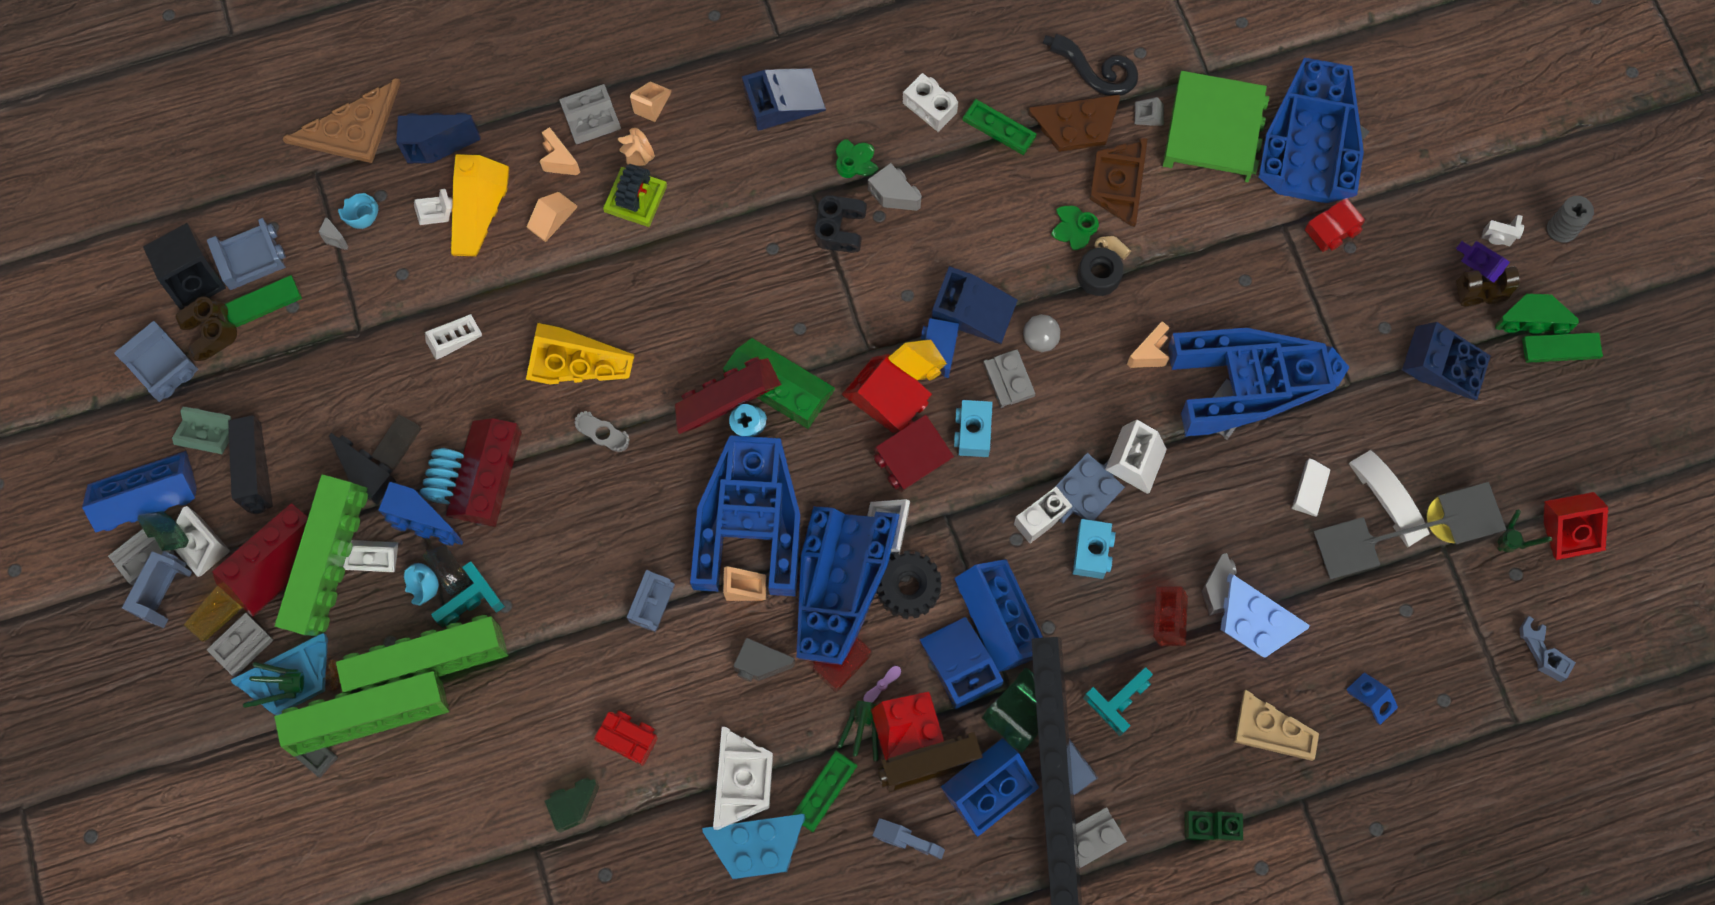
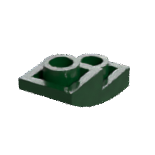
M1184 812L1185 839L1243 841V813Z

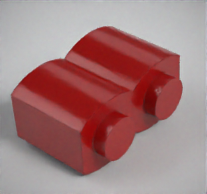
M1346 198L1308 222L1305 231L1322 252L1328 249L1333 251L1343 243L1342 239L1348 236L1350 238L1357 236L1363 230L1361 227L1365 219Z

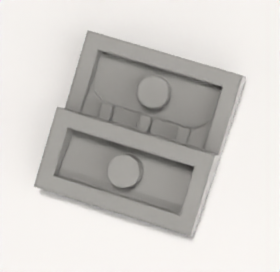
M604 84L559 99L576 145L621 129Z

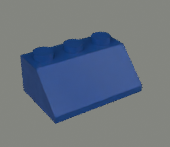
M1003 738L984 752L982 759L973 761L941 786L951 805L977 837L1039 788L1020 754Z

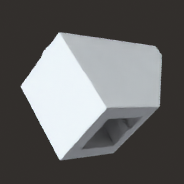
M1055 487L1017 515L1014 525L1030 544L1048 531L1072 508V505L1061 491Z

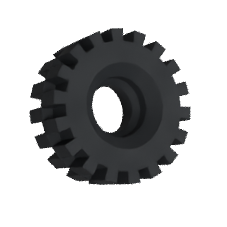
M910 550L904 551V554L899 555V552L893 554V558H889L887 568L877 589L880 603L882 602L884 608L887 611H892V615L896 617L901 615L903 619H908L910 616H913L914 619L919 618L920 614L926 615L929 613V609L934 608L939 599L942 584L940 572L937 571V565L935 563L932 564L928 556H920V552L915 551V554H910ZM912 576L917 579L919 589L916 593L906 595L900 591L899 582L903 577Z

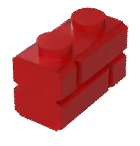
M619 710L616 714L609 711L594 740L606 748L644 766L658 740V737L653 734L655 729L643 722L639 726L630 722L632 717Z

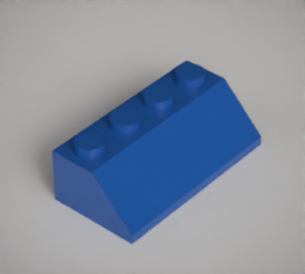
M184 451L88 484L82 508L95 533L102 530H113L125 522H136L142 519L143 516L152 513L160 514L169 507L186 505L195 499L197 486L187 452Z
M1007 559L974 565L954 578L959 592L968 607L969 614L978 629L980 638L998 671L1013 669L1033 660L1031 639L1043 638Z

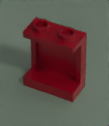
M924 415L875 447V455L873 456L876 464L881 469L884 467L890 475L887 479L895 490L899 489L901 493L954 458V455L927 415Z

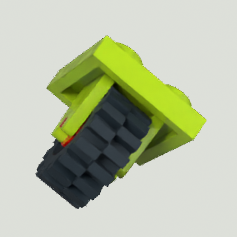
M633 164L627 165L626 168L621 167L603 207L604 212L650 227L667 188V182L651 177L648 169Z

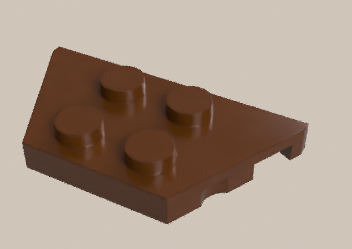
M1120 95L1029 108V116L1031 118L1034 117L1041 126V131L1052 140V144L1059 152L1102 146L1107 143L1120 101Z
M1147 138L1140 139L1139 142L1126 145L1125 143L1116 146L1114 149H1105L1096 153L1090 200L1132 227H1135L1137 223Z

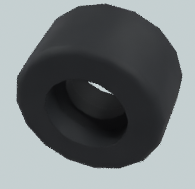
M1108 248L1089 250L1082 257L1078 268L1080 286L1087 293L1094 296L1111 294L1118 288L1123 276L1121 258ZM1096 265H1102L1110 271V275L1107 278H1097L1091 273V268Z

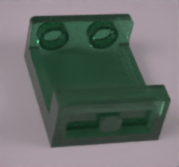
M1027 667L1024 668L1016 680L994 704H991L982 716V719L986 721L991 729L996 730L1012 747L1017 748L1021 753L1038 736L1034 673Z

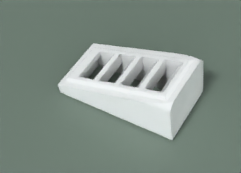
M471 314L425 332L426 343L436 360L482 336ZM467 325L471 333L467 334L463 326ZM458 330L461 337H457L454 331ZM449 335L451 341H447L445 336ZM438 339H439L440 342L442 343L441 345H438V343H437V340H438Z

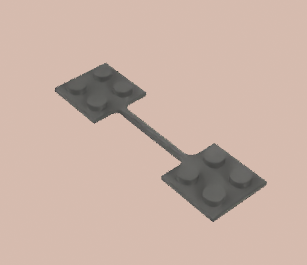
M1489 482L1438 496L1444 512L1442 519L1379 537L1370 535L1364 517L1314 531L1330 580L1380 566L1375 551L1377 542L1440 524L1447 525L1450 528L1455 545L1506 531Z

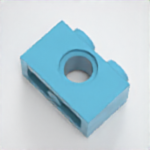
M962 400L961 408H956L955 423H960V432H955L954 447H959L958 455L989 457L992 402ZM974 424L978 426L979 431L972 433L966 427Z
M1081 519L1078 527L1073 575L1103 579L1106 572L1111 571L1112 557L1108 556L1109 547H1114L1115 532H1111L1112 523ZM1093 544L1099 546L1101 553L1092 554L1088 546Z

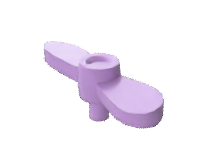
M894 666L890 668L885 677L880 679L877 685L864 695L863 700L873 703L881 691H885L888 684L900 676V667Z

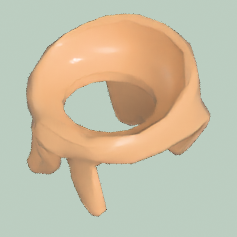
M631 128L629 130L630 135L618 138V141L624 144L619 151L625 154L627 165H646L655 157L652 146L642 131L638 128Z

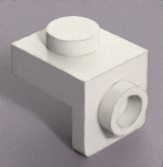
M440 189L439 197L415 199L414 208L419 225L449 221L453 200L447 196L446 189Z
M1517 215L1510 225L1491 220L1483 230L1482 239L1489 240L1490 243L1495 245L1511 246L1516 239H1520L1524 230V225L1521 224L1523 216Z

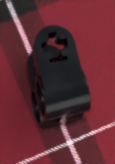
M833 195L823 197L818 205L819 210L815 225V241L817 245L825 250L850 253L859 252L862 237L855 233L840 231L843 218H865L867 203L858 199ZM834 209L836 212L834 214H827L825 211ZM825 231H830L833 233L831 236L828 237L822 235V233Z

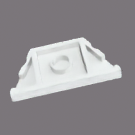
M722 727L714 830H719L766 810L770 805L773 753L763 747L754 745L752 741L745 737L742 738L736 735L727 727Z

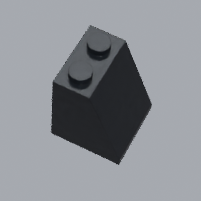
M188 223L143 246L157 280L180 310L200 297L210 298L226 289L203 245Z

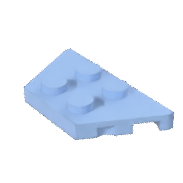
M1229 573L1227 582L1230 584L1228 597L1224 599L1223 608L1225 613L1222 617L1221 631L1265 658L1309 628L1310 625L1235 575Z

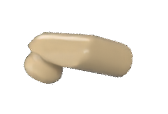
M1115 236L1100 237L1094 244L1095 248H1108L1114 251L1123 260L1131 253V250Z

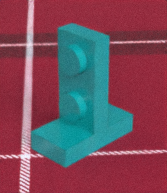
M471 561L462 568L474 584L431 614L442 628L456 623L460 618L459 615L466 610L471 611L478 607L481 603L480 600L483 598L487 600L496 613L505 607Z
M1145 667L1109 702L1094 687L1085 694L1083 699L1121 736L1131 725L1117 710L1122 713L1133 702L1130 697L1135 692L1141 695L1151 685L1148 680L1153 674Z

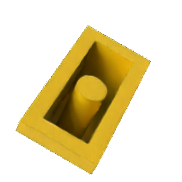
M931 339L904 343L888 357L893 364L916 380L928 379L930 381L941 374L940 369L947 364Z

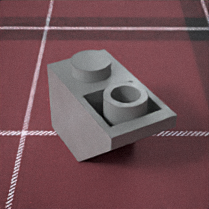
M891 163L868 179V191L882 207L914 211L921 208L922 196L920 191L914 185L911 187L906 181V176L902 170L896 169Z
M1227 553L1222 554L1201 591L1209 616L1225 611L1223 608L1224 599L1228 597L1230 584L1227 582V577L1229 573L1233 575L1237 573L1235 563L1232 559L1229 560Z

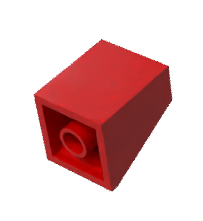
M889 354L872 357L842 395L892 433L900 432L913 423L912 418L917 412L920 413L929 404L927 400L932 394L920 382L893 364L888 358Z

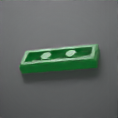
M977 99L974 100L963 116L964 122L1023 156L1037 133Z
M290 275L226 303L225 305L228 309L227 318L237 328L301 300L302 296L294 278Z
M1599 333L1525 336L1522 339L1526 363L1600 359L1603 356Z
M834 752L793 813V815L805 814V821L802 826L814 833L858 767L857 764L839 752Z

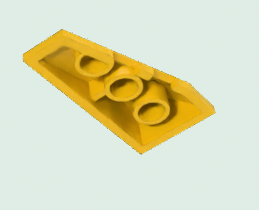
M456 154L453 175L452 256H477L488 233L489 224L492 218L496 216L497 207L507 192L509 166L481 155Z
M537 323L526 380L552 385L559 384L562 381H574V383L587 379H598L599 381L628 379L634 354L564 328Z

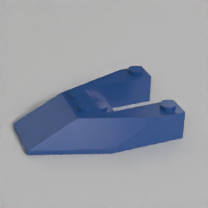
M1251 328L1173 333L1168 346L1172 370L1227 366L1233 396L1186 400L1181 413L1185 436L1209 435L1263 420L1336 389L1326 344Z
M730 435L697 507L690 581L692 589L719 592L723 537L772 540L768 587L770 595L796 597L800 511L781 439Z

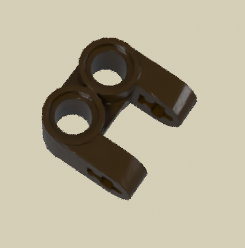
M1516 266L1506 267L1495 282L1481 276L1478 270L1465 271L1456 280L1461 306L1469 307L1483 302L1487 304L1504 302L1518 288L1520 277Z
M208 297L198 298L175 316L182 330H190L202 324V337L189 346L195 361L211 358L231 345L237 337L235 325L227 320V306L220 301Z

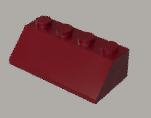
M758 356L744 363L745 368L738 371L736 367L723 374L724 379L718 382L716 379H712L702 385L703 390L697 393L695 390H691L681 395L683 400L675 404L678 433L682 434L697 429L734 410L737 406L746 404L781 386L769 359L759 360Z
M493 418L472 422L463 453L464 458L461 460L462 466L458 471L459 476L455 481L456 487L453 488V496H451L446 517L496 527L522 434L517 423Z
M292 503L288 505L212 571L216 585L254 617L287 587L308 517Z

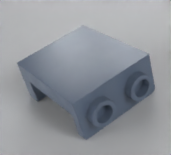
M263 218L258 219L260 226L220 242L216 236L207 239L221 279L230 290L286 268L283 262V258H286L284 250L280 244H276L274 239L278 237L276 230L272 224L268 225Z
M155 321L151 322L114 352L159 402L171 396L179 385L189 381L194 376V373L199 370Z
M152 551L122 609L164 629L169 619L156 611L175 574L181 573L188 577L191 576L192 572L185 568L187 563L168 552L163 551L160 555Z

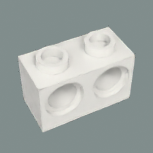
M923 73L903 92V104L937 132L957 114L958 101L956 97L950 92H945L939 87L935 79L932 77L928 78ZM926 92L928 94L925 96H921L918 93ZM938 106H943V107H945L946 109H945V110H938V109H936V107H938Z

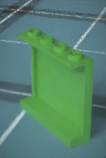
M1181 71L1176 87L1162 167L1172 168L1174 162L1246 175L1245 182H1249L1251 175H1256L1259 160H1255V155L1260 152L1262 139L1258 137L1259 131L1263 132L1266 117H1262V112L1267 109L1269 96L1265 95L1267 86Z

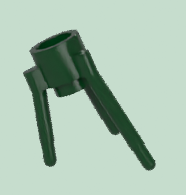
M1518 509L1506 526V531L1498 538L1499 546L1497 550L1510 553L1518 548L1525 549L1526 547L1550 542L1552 537L1523 541L1522 534L1514 529V525L1521 514V511Z
M254 662L253 667L285 675H280L279 677L250 676L249 680L278 683L279 690H283L285 693L245 702L243 707L257 706L286 698H296V693H302L304 689L303 672H298V669H286Z
M857 701L855 709L850 711L849 719L837 746L839 748L843 746L855 720L858 729L852 755L856 757L860 748L864 726L868 727L872 723L873 760L877 762L879 760L878 733L871 709L876 705L871 702Z

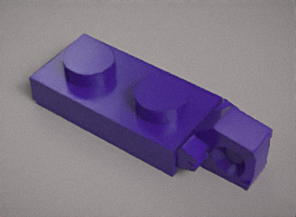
M1461 241L1456 248L1465 255L1461 260L1464 264L1473 270H1478L1481 275L1492 282L1498 279L1510 263L1478 241L1472 247Z

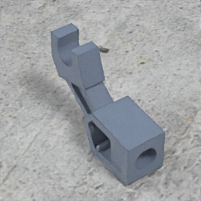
M1530 616L1526 617L1520 627V637L1526 641L1536 659L1538 670L1559 682L1566 680L1576 662L1555 648L1547 650L1543 643L1545 641L1546 626L1541 624L1538 630L1534 631L1531 628V623L1534 619ZM1548 658L1556 661L1554 667L1548 664Z
M879 818L873 837L902 849L909 845L926 855L930 854L942 860L944 848L911 835L912 831L901 825Z

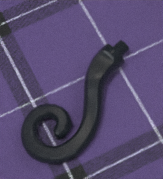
M1057 33L1055 38L1045 35L1043 44L1051 47L1050 52L1068 59L1082 79L1095 91L1107 96H1122L1132 91L1137 85L1138 70L1134 62L1122 55H1112L1102 63V75L1109 81L1114 82L1117 78V74L1112 71L1113 66H1120L1126 71V78L1123 82L1109 83L1094 73L1083 52L1075 42Z

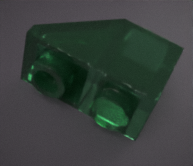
M589 777L581 779L574 783V788L567 791L564 788L554 791L550 794V798L545 800L556 831L562 833L586 821L600 787L595 779L590 780Z

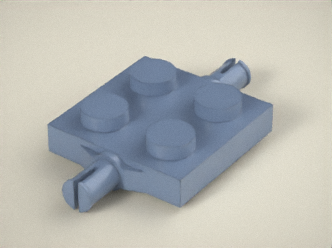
M1087 453L1055 486L1072 505V508L1060 520L1061 523H1064L1072 513L1080 516L1082 519L1094 521L1125 488L1114 478L1112 473L1105 470L1108 461L1103 465Z

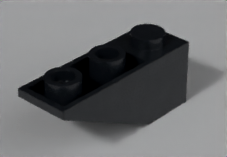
M330 433V440L349 481L366 487L368 499L378 505L385 495L389 482H396L390 475L393 471L381 462L379 465L371 461L373 457L363 449L356 451L352 448L353 443L345 436L341 435L338 438Z

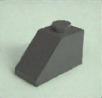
M746 638L733 667L738 672V677L749 682L752 679L761 681L793 668L795 659Z

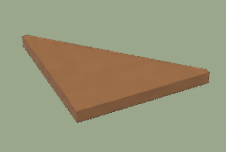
M395 78L391 80V83L379 89L377 87L362 95V98L351 104L347 103L331 111L332 114L302 126L301 130L291 135H285L283 141L295 146L372 163L400 87V80Z

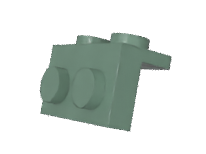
M182 407L180 411L182 422L172 437L173 444L223 454L229 443L228 420H231V417L222 413Z

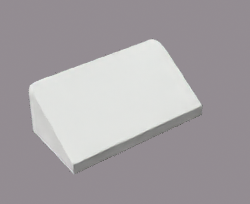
M1310 458L1306 461L1292 509L1317 517L1330 474L1329 468Z
M351 540L353 547L351 554L345 559L343 566L345 570L395 572L398 552L397 542Z

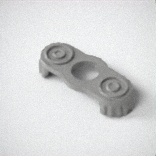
M580 412L575 417L576 429L591 438L597 445L606 446L615 452H622L628 448L630 439L626 431L621 432L615 429L610 422L595 418L591 412ZM600 427H607L610 430V435L605 440H600L596 437V431Z

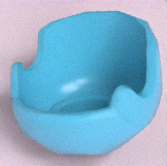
M366 193L355 194L349 199H345L343 209H338L340 218L347 225L355 229L369 227L375 221L379 211L375 199Z
M415 563L405 570V592L414 595L411 601L412 604L420 606L437 594L439 582L436 574L428 566L422 563Z

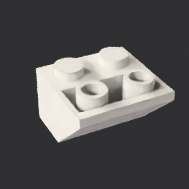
M1139 420L1123 426L1105 470L1143 492L1150 493L1167 450L1158 431Z

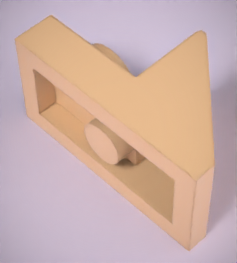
M550 127L544 130L542 135L545 142L542 144L548 155L540 160L543 171L578 175L580 170L573 156Z
M1161 322L1133 352L1127 365L1130 368L1166 366L1169 357L1159 349L1169 339L1166 335L1170 327Z

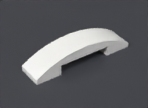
M1369 450L1349 463L1362 484H1368L1395 523L1393 528L1396 532L1425 524L1424 519L1406 489L1374 452ZM1428 528L1401 535L1400 538L1408 548L1430 533Z

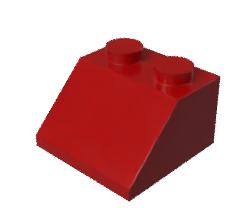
M1594 492L1544 501V526L1547 536L1552 537L1550 546L1556 560L1606 551L1608 506Z

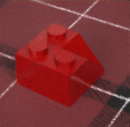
M930 692L882 701L871 709L886 760L944 741Z

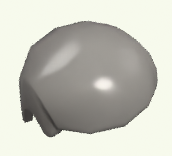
M1040 314L1031 317L1025 324L1023 337L1026 344L1032 350L1046 352L1052 350L1059 343L1061 330L1055 319L1051 316Z

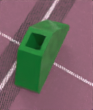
M1526 294L1496 323L1495 329L1504 330L1507 333L1524 330L1532 334L1552 331L1560 335L1571 332L1579 324V320L1551 294Z

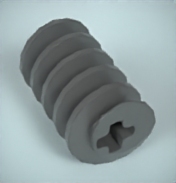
M1583 196L1568 198L1547 223L1546 229L1550 238L1560 243H1568L1574 240L1593 218L1594 208L1591 202Z

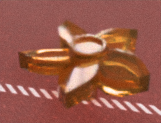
M331 659L328 665L330 671H326L325 679L331 680L330 686L334 691L339 686L340 679L336 665L337 661Z

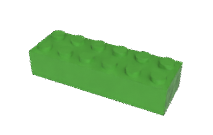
M321 475L274 627L310 636H318L326 632L330 622L328 617L330 608L335 605L337 600L338 582L342 581L345 574V568L343 567L345 559L349 557L352 551L353 544L351 540L353 533L359 528V514L368 499L366 487Z
M481 615L474 617L470 623L463 625L462 623L450 624L443 631L436 632V630H430L421 633L419 638L412 640L411 638L399 639L392 646L385 647L384 645L370 648L368 653L345 655L343 657L344 660L336 662L342 692L354 694L361 692V689L368 685H377L378 687L388 684V681L393 678L403 677L407 679L414 677V673L421 670L434 671L440 677L507 657L508 653L501 626L491 616Z
M421 670L414 673V677L407 679L397 677L390 679L388 684L382 686H365L361 689V692L354 694L344 692L337 694L335 699L329 701L315 700L310 702L308 707L298 709V707L287 708L282 711V714L274 717L281 748L295 757L321 748L449 713L450 711L443 682L434 671Z

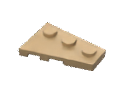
M1243 691L1235 743L1311 761L1315 760L1319 738L1318 732L1296 719L1286 716L1276 710L1271 704L1265 703L1253 696L1254 694L1249 691Z

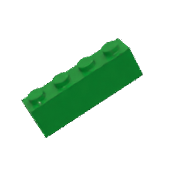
M753 338L737 348L724 366L723 372L725 373L736 367L739 371L746 367L745 362L757 356L759 360L768 358L781 386L757 397V399L809 429L835 391V387Z

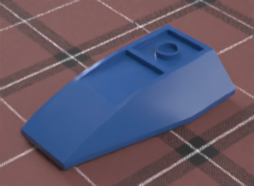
M1304 57L1266 134L1259 178L1279 195L1321 203H1331L1357 196L1364 150L1352 66Z
M813 506L801 554L797 658L839 665L843 663L861 630L887 568L899 514L875 512L874 517L847 515L835 508Z

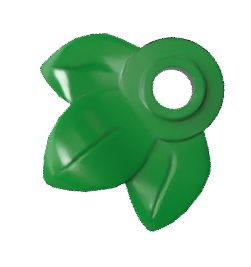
M845 139L837 146L836 155L838 159L836 169L840 176L852 178L858 174L866 177L878 171V166L871 162L874 155L873 145L858 143L854 146L848 139Z
M1076 206L1057 208L1056 212L1062 222L1053 229L1052 237L1061 242L1070 241L1072 250H1079L1087 246L1090 236L1098 230L1099 221L1097 217L1090 212L1083 213ZM1089 223L1091 227L1085 228L1082 224Z

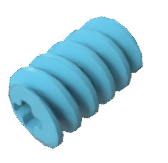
M741 404L731 412L729 424L736 434L755 437L764 430L767 417L761 408L754 405ZM748 417H751L752 421L748 422V425H746L744 423V420H747Z
M447 448L435 449L431 452V456L434 459L428 462L431 469L426 470L428 478L423 480V485L426 488H422L420 494L432 502L450 504L444 498L446 496H453V493L447 490V488L456 487V483L451 481L450 478L459 476L458 473L453 471V468H461L462 465L455 460L456 458H464V455Z

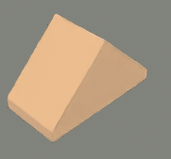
M651 81L635 90L630 95L634 113L656 122L671 94V90Z
M560 192L542 197L537 201L527 228L546 242L576 210L577 205Z
M728 566L724 567L723 593L726 601L766 600V575Z

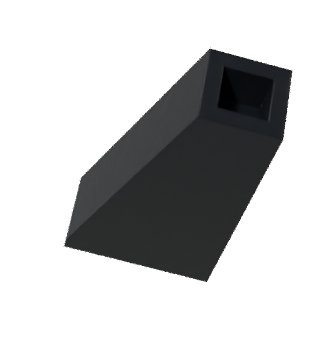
M254 415L228 420L232 500L248 513H263L266 511L265 509L273 507L261 422Z

